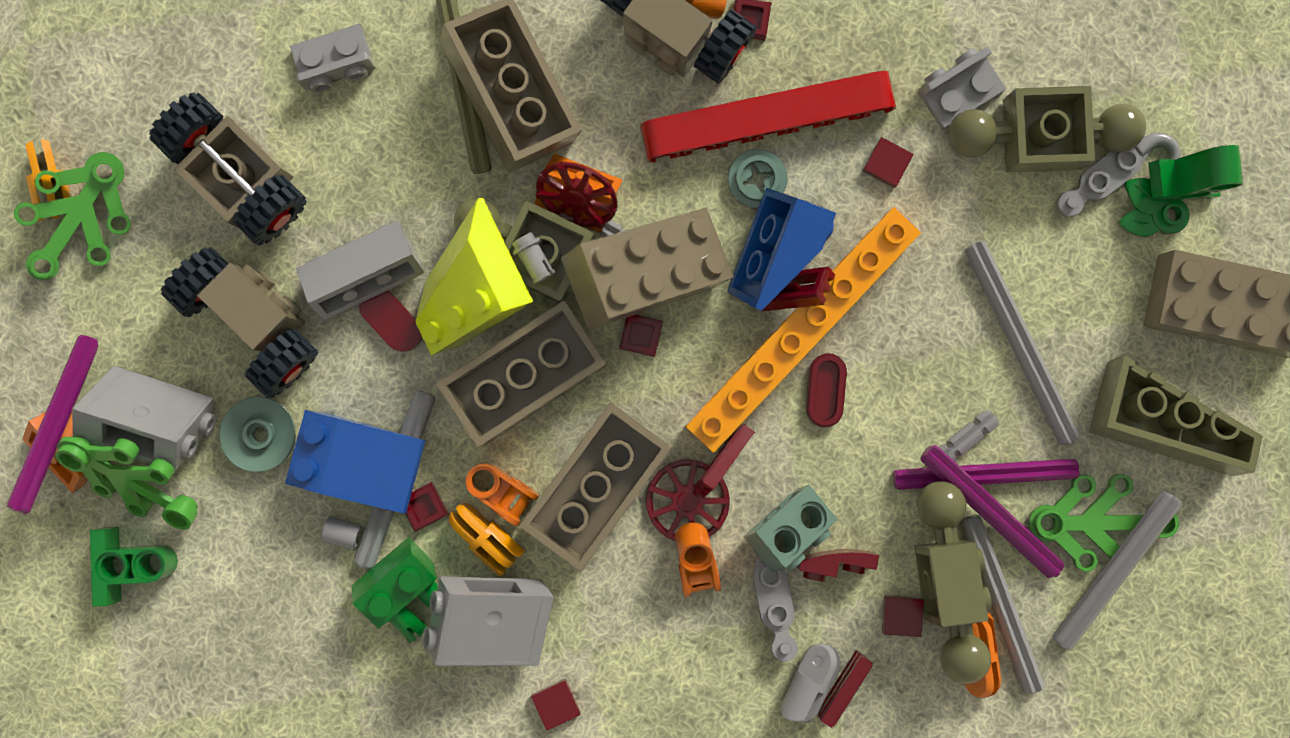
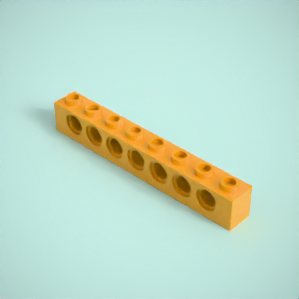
M895 207L889 210L832 270L835 273L833 281H828L831 286L829 293H823L826 297L825 305L796 308L684 427L714 453L921 232Z

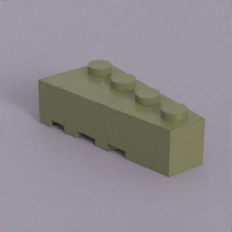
M1125 355L1107 363L1095 406L1090 433L1229 476L1255 472L1263 438L1261 434L1220 410H1212L1199 402L1200 399L1196 396L1176 389L1166 383L1167 379L1155 372H1147L1135 365L1136 361Z

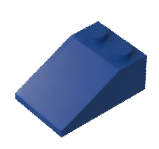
M766 188L735 268L734 278L731 279L727 292L750 306L763 310L823 249L825 241L830 238L833 232V221L836 212Z
M305 410L285 484L326 496L406 513L426 440L325 412Z

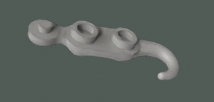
M1151 133L1129 151H1110L1082 173L1076 190L1066 191L1057 198L1056 208L1062 216L1073 217L1083 210L1086 200L1095 201L1107 197L1141 169L1149 151L1156 146L1167 148L1170 152V159L1181 158L1177 141L1165 133Z
M757 554L753 571V584L760 618L763 624L774 633V639L771 643L773 656L780 661H790L796 656L798 645L789 634V627L794 620V607L785 569L772 572Z

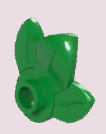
M1135 178L1125 182L1124 186L1127 195L1135 209L1128 212L1119 221V225L1124 230L1139 237H1148L1158 231L1164 234H1175L1187 226L1190 213L1187 205L1181 199L1152 200L1150 179ZM1168 209H1172L1175 211V221H1172L1168 218Z

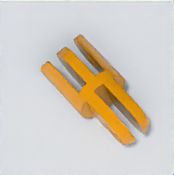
M41 139L48 170L54 172L62 171L56 170L50 142ZM32 140L25 145L32 174L26 176L25 179L31 203L37 204L41 203L38 197L35 178L41 171ZM43 175L40 178V184L46 189L53 188L52 185L56 184V180L51 175ZM69 185L61 186L62 198L71 197ZM54 193L46 194L47 201L56 200ZM60 215L52 216V219L60 218Z
M458 504L456 506L457 512H450L449 523L452 528L469 544L467 548L499 578L505 574V567L510 568L516 562L514 556L521 557L526 552L494 520L490 523L470 504Z

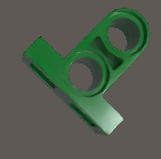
M1238 145L1217 146L1178 159H1158L1148 163L1152 200L1213 199L1220 197L1222 191L1243 185L1240 148Z
M103 527L90 530L92 607L109 606L120 602L121 584L150 583L169 577L177 568L178 559L173 549L164 545L120 547L119 527ZM153 554L160 559L161 568L159 572L154 571L151 567L150 559ZM115 557L122 561L123 570L121 574L117 573L113 567Z

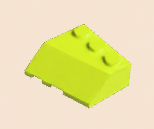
M483 198L476 200L425 281L415 323L431 356L469 342L533 302Z

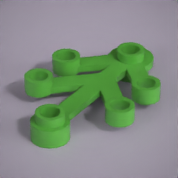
M98 152L86 160L84 167L59 172L43 170L37 174L35 185L39 191L45 194L54 193L63 185L87 183L78 196L37 204L22 202L16 206L14 210L15 220L24 226L33 225L38 219L66 214L44 249L35 250L28 256L26 269L33 278L49 280L58 273V256L80 223L82 224L88 244L86 251L88 261L95 266H102L109 262L111 253L108 246L103 242L93 203L101 191L110 214L107 218L108 229L114 234L122 235L127 233L131 227L130 218L123 211L117 186L124 178V167L115 155L108 152ZM101 164L109 165L112 168L111 176L108 178L99 177L96 173L97 167ZM43 175H51L55 178L56 185L51 189H46L41 186L40 178ZM22 207H30L34 210L35 217L29 221L23 220L19 216V210ZM116 216H121L127 222L126 227L117 230L112 227L111 220ZM94 248H102L106 251V257L101 261L94 260L91 256V251ZM40 259L47 260L51 268L47 272H39L35 268V262Z
M75 436L63 437L57 444L58 451L55 457L63 467L71 471L82 472L90 482L92 491L101 497L110 498L117 490L126 503V509L133 515L139 517L146 516L153 502L165 508L162 512L164 521L177 529H189L197 517L198 505L192 498L179 495L174 499L143 482L153 481L157 484H167L175 472L174 467L169 462L163 459H154L149 467L127 466L133 462L139 453V448L132 441L119 439L113 447L93 446L88 440ZM107 461H117L125 465H113Z
M1079 474L1077 479H1072L1071 488L1053 506L1047 504L1040 505L1031 512L1028 520L1030 532L1041 541H1055L1072 557L1073 564L1078 570L1084 572L1094 570L1098 564L1097 555L1089 549L1082 548L1067 531H1082L1111 560L1120 546L1104 530H1133L1144 516L1105 515L1121 497L1127 496L1132 492L1133 482L1127 475H1113L1108 481L1107 489L1081 515H1067L1082 497L1091 496L1096 490V482L1091 476ZM1085 478L1089 482V489L1082 493L1078 489V482ZM1120 478L1126 482V488L1122 492H1118L1115 489V482ZM1176 514L1160 533L1159 538H1169L1177 532L1179 519ZM1046 516H1050L1053 520V526L1049 530H1044L1041 526V521ZM1084 553H1088L1091 557V562L1087 567H1082L1079 562L1080 556Z

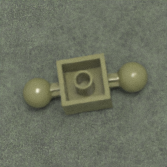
M1091 86L1015 88L1002 100L1003 121H994L988 113L982 110H965L952 120L948 130V139L952 148L958 154L965 157L981 156L987 153L994 144L1005 143L1006 173L1080 170L1095 161L1094 140H1098L1103 147L1113 152H1125L1135 148L1145 136L1146 120L1139 109L1129 104L1113 105L1107 108L1099 118H1093Z
M478 198L468 199L457 208L454 215V228L456 232ZM484 199L526 288L557 303L563 300L566 301L572 286L561 257L579 244L595 240L594 233L525 200L513 226L502 221L498 208L489 200ZM529 233H532L535 238H540L539 246L552 269L556 272L536 285L532 283V279L519 256H514L512 253L515 250L512 243Z
M936 481L925 486L917 498L918 514L926 525L934 529L936 542L914 546L921 598L924 599V619L940 627L949 626L951 638L945 642L941 650V665L945 673L954 681L971 684L984 678L991 665V655L987 645L980 638L974 636L972 623L989 621L987 611L992 608L989 590L987 587H983L981 572L985 571V558L981 548H977L976 542L958 540L956 525L961 522L966 512V500L963 493L952 483Z

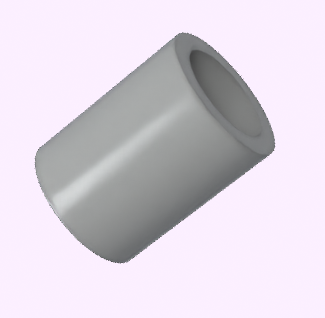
M328 517L322 530L321 542L355 551L359 543L356 538L358 533H362L363 526Z

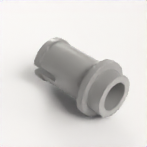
M529 233L512 243L515 249L512 253L514 256H519L532 279V283L536 285L556 272L552 269L539 246L540 238H535L532 233Z

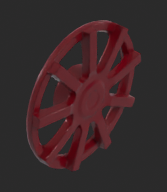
M559 162L546 167L538 176L536 199H540L542 204L551 213L581 227H598L599 229L603 228L615 216L618 208L616 192L609 181L597 171L578 163ZM567 168L583 171L582 179H571ZM557 169L565 186L553 180L549 173ZM590 176L599 180L604 187L593 190L592 186L588 183ZM544 183L560 193L545 191ZM610 195L612 204H603L594 201L593 198ZM550 200L563 201V203L556 207ZM568 208H571L573 210V216H570L564 213L563 211H565ZM591 208L603 211L607 214H605L602 217H599ZM580 210L590 219H581Z
M692 459L674 461L660 469L650 482L646 496L647 512L655 528L668 539L675 541L674 532L683 517H687L689 523L695 522L696 515L703 517L713 525L707 530L709 537L715 534L725 522L729 511L730 497L723 478L718 483L723 497L702 498L693 491L696 468L699 467L706 470L709 466L708 464ZM690 466L687 485L681 484L673 471L674 468ZM666 473H668L676 487L675 492L656 487L658 481ZM653 493L670 498L672 503L654 510ZM705 504H723L718 520L714 519L703 509ZM670 511H676L677 515L667 530L658 521L657 516Z

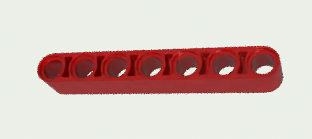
M876 71L658 117L641 123L640 129L647 161L654 163L657 162L656 158L669 155L670 159L692 155L693 150L706 148V151L728 147L727 143L741 140L742 144L762 140L764 135L773 133L781 136L800 132L799 128L813 125L814 129L833 125L835 120L848 118L849 121L871 117L870 113L882 110H884V113H889L896 109V103L889 72Z

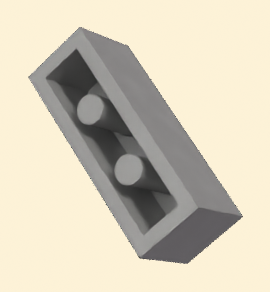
M398 220L389 225L381 226L368 235L355 241H350L342 247L321 257H316L296 268L308 304L323 321L425 273L409 235Z

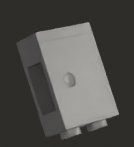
M113 366L72 408L73 437H82L96 446L113 447L119 439H127L135 443L139 448L136 459L152 463L154 459H163L169 462L176 471L186 458L190 459L194 455L198 443L204 435L209 436L213 431L216 423V415L213 414V398Z
M440 576L437 591H433L430 597L432 618L430 627H426L423 633L424 650L429 652L435 666H539L554 596L542 579Z

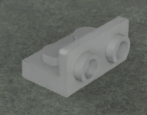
M360 23L290 46L298 70V74H296L297 81L305 90L311 89L312 92L328 90L333 86V81L346 78L348 81L362 79L368 75L367 70L375 68L364 30Z
M988 46L978 53L974 48L968 50L955 60L957 66L947 72L941 67L924 79L926 85L919 92V95L942 130L948 127L959 113L969 109H977L1006 90L987 59L992 53Z

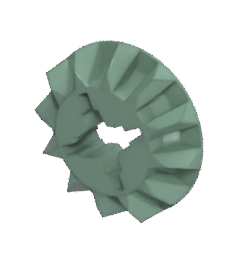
M752 149L739 155L732 163L728 174L730 191L739 203H743L752 209L759 208L764 194L761 193L756 184H743L752 177V164L759 174L767 175L772 173L763 182V192H765L766 188L784 193L787 185V171L783 162L774 153L763 149Z

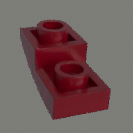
M856 549L820 551L806 555L805 559L796 568L804 571V578L825 582L826 576L837 578L839 563H843L842 570L858 574H865L866 568L877 570L880 555L872 551Z

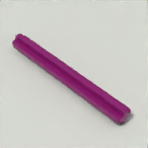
M86 335L77 337L7 502V507L11 511L28 514L32 509L56 451L57 444L61 439L72 408L76 403L98 350V340Z
M938 445L928 446L920 456L921 461L942 481L952 483L958 487L963 493L966 503L1047 578H1056L1060 575L1064 568V563Z
M1076 459L960 466L980 485L1077 479L1080 474L1079 463ZM929 468L898 469L893 472L894 487L899 490L923 489L930 483L942 481Z

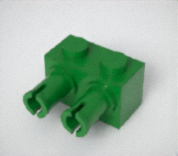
M408 537L352 584V604L378 629L385 623L390 622L409 643L417 640L413 634L416 633L420 637L427 625L406 605L418 597L430 609L431 594L433 591H437L438 584L435 582L437 576L434 563Z

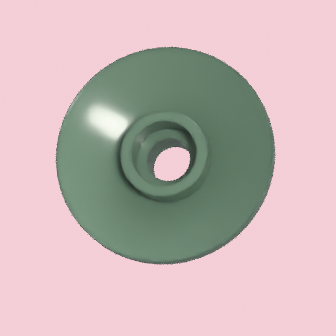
M251 397L239 401L228 410L222 420L219 437L223 452L234 465L246 471L262 472L279 466L287 459L294 447L296 430L290 413L283 405L265 397ZM259 427H263L267 431V438L264 441H259L255 437V432Z

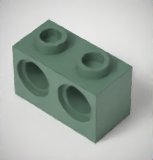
M808 484L791 493L753 527L744 538L772 572L785 568L787 571H790L805 559L803 551L811 544L816 547L830 536L831 531L828 528L838 519ZM802 510L810 517L811 523L809 528L801 521ZM776 534L780 535L785 542L783 552H780L775 546L774 538Z

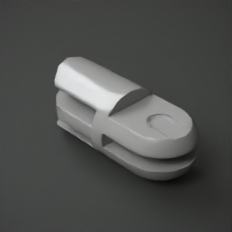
M819 643L810 646L805 652L780 707L781 713L786 719L804 723H811L815 720L840 669L841 661L839 654L832 646Z

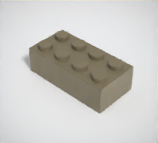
M499 0L443 24L439 41L508 173L574 143L582 130L514 0Z
M707 207L581 243L561 257L588 330L708 291L734 278Z
M1179 250L1159 254L1157 256L1143 327L1290 358V274Z
M563 300L437 382L436 385L476 447L480 448L605 368L607 364L565 300Z
M610 402L519 527L581 572L672 447Z

